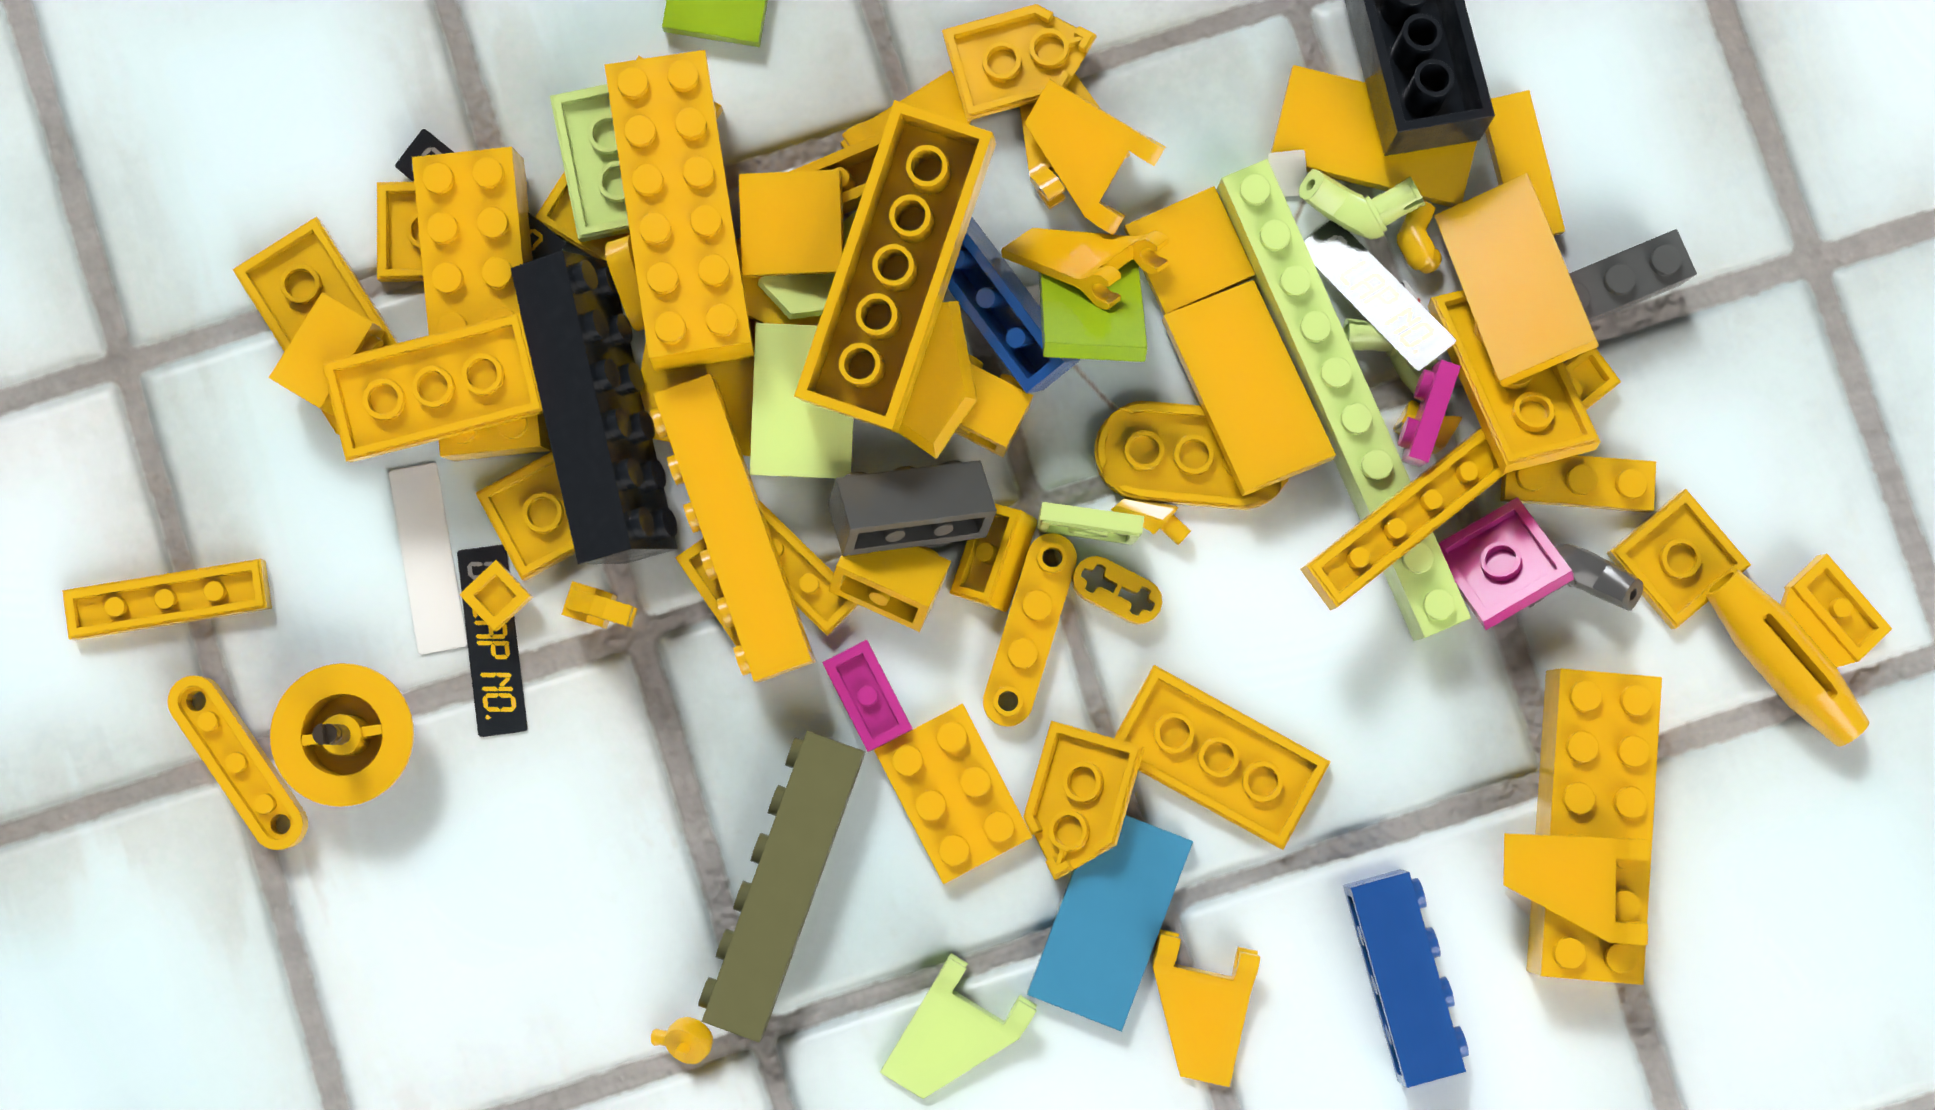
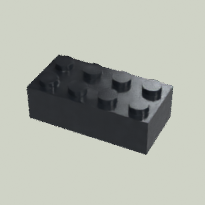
M1345 0L1384 156L1479 141L1495 117L1465 1Z

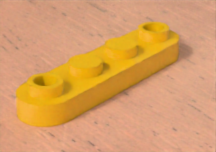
M1048 533L1035 539L1029 547L983 696V708L986 715L991 721L1000 726L1010 727L1020 724L1029 716L1034 704L1077 562V554L1073 544L1060 534ZM1055 549L1060 553L1062 559L1058 566L1049 567L1043 562L1042 555L1046 550ZM1003 692H1012L1016 695L1018 704L1014 710L1005 711L999 706L998 698Z
M187 676L178 680L168 694L167 703L169 711L256 840L264 847L272 850L289 849L296 846L305 837L308 829L306 812L220 686L214 680L203 676ZM201 692L206 698V703L198 711L194 708L192 700L196 693ZM282 814L290 820V828L284 834L279 832L276 827L277 818Z

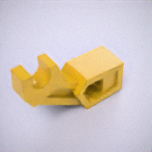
M572 581L561 615L607 629L609 621L632 628L638 608L616 601L617 596L613 593Z

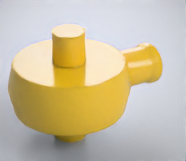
M682 1017L672 1023L668 1030L654 1029L651 1033V1043L654 1046H666L669 1053L683 1063L697 1064L709 1055L713 1044V1036L709 1028L701 1021L691 1017Z

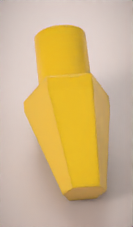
M1125 497L1111 509L1114 512L1144 516L1143 528L1149 530L1153 535L1160 529L1177 545L1191 532L1174 515L1178 509L1176 505Z

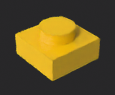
M497 560L459 594L485 623L496 632L533 598L519 581Z

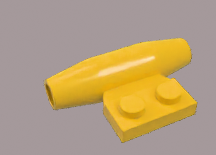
M1827 553L1817 555L1784 587L1785 592L1780 604L1738 569H1733L1721 576L1706 590L1705 595L1736 647L1788 707L1837 747L1844 746L1859 737L1867 729L1870 722L1837 667L1859 662L1892 630L1891 626Z

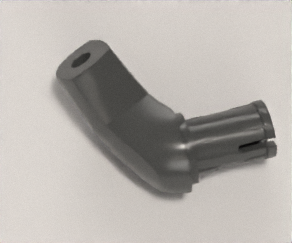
M1570 544L1554 546L1573 572L1574 580L1565 585L1584 590L1595 597L1628 611H1632L1643 593V582L1616 564L1581 547ZM1543 597V598L1539 599L1538 601L1532 603V604L1529 605L1528 607H1529V608L1533 607L1536 603H1538L1539 601L1543 600L1545 597Z

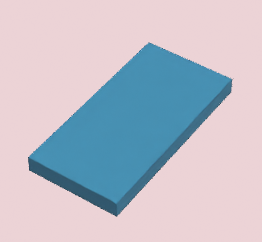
M1125 815L1117 845L1073 870L1027 990V995L1122 1032L1193 841Z

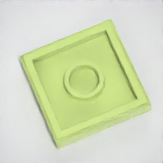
M1042 502L1037 529L1039 532L1056 533L1065 536L1133 545L1142 535L1144 516Z

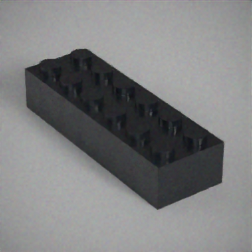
M562 250L510 268L577 563L627 564L678 549L675 538L677 522L673 512L668 508L664 491L666 474L662 464L657 460L653 443L655 427L651 416L645 411L640 394L644 387V380L632 353L630 344L633 338L632 328L629 320L623 314L620 297L607 261Z

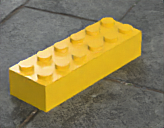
M705 50L604 64L648 355L654 372L754 357Z
M894 100L794 397L803 402L895 433L899 432L996 146L993 132Z
M512 146L412 157L428 334L431 335L520 312L510 268L533 260L524 158ZM544 414L439 440L440 457L452 461L552 451Z
M1562 668L1547 670L1545 675L1535 835L1649 840V861L1617 859L1616 921L1645 922L1647 924L1662 677ZM1531 900L1526 971L1543 977L1644 985L1646 945L1609 943Z

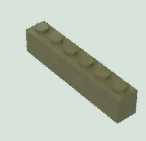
M806 731L803 740L794 738L785 766L793 768L786 787L777 786L768 809V814L776 816L769 835L760 833L750 859L751 862L758 864L752 883L743 880L735 899L733 909L741 912L734 931L725 929L715 958L723 960L717 980L708 977L698 1002V1006L706 1009L701 1022L756 1042H760L764 1037L866 751L810 731Z

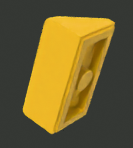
M995 504L997 511L987 537L967 540L950 594L1007 612L1037 526V519L1022 510Z

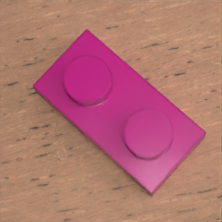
M1441 359L1432 366L1431 371L1426 369L1422 371L1414 393V398L1421 400L1415 419L1407 417L1398 440V446L1405 448L1401 458L1402 462L1417 467H1422L1429 463L1461 368L1460 365Z
M867 639L822 662L868 752L913 729Z

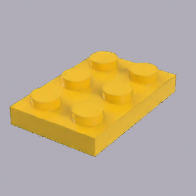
M963 703L874 749L943 884L1033 838Z

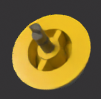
M347 663L322 666L297 679L281 697L273 714L270 728L272 755L284 780L305 798L328 806L343 807L362 804L387 791L405 770L414 743L412 714L400 690L379 672L361 665Z

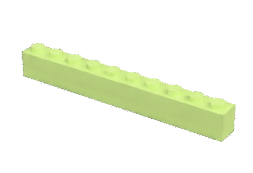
M1265 159L1222 177L1216 190L1255 272L1253 279L1336 453L1334 462L1359 519L1362 521L1411 481L1268 159ZM1433 532L1383 571L1413 641L1429 637L1471 619Z

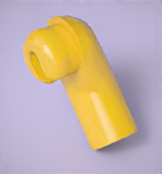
M1424 201L1426 205L1407 213L1397 234V245L1407 264L1412 269L1429 274L1439 268L1442 255L1439 250L1435 249L1432 240L1426 232L1436 208L1429 202Z

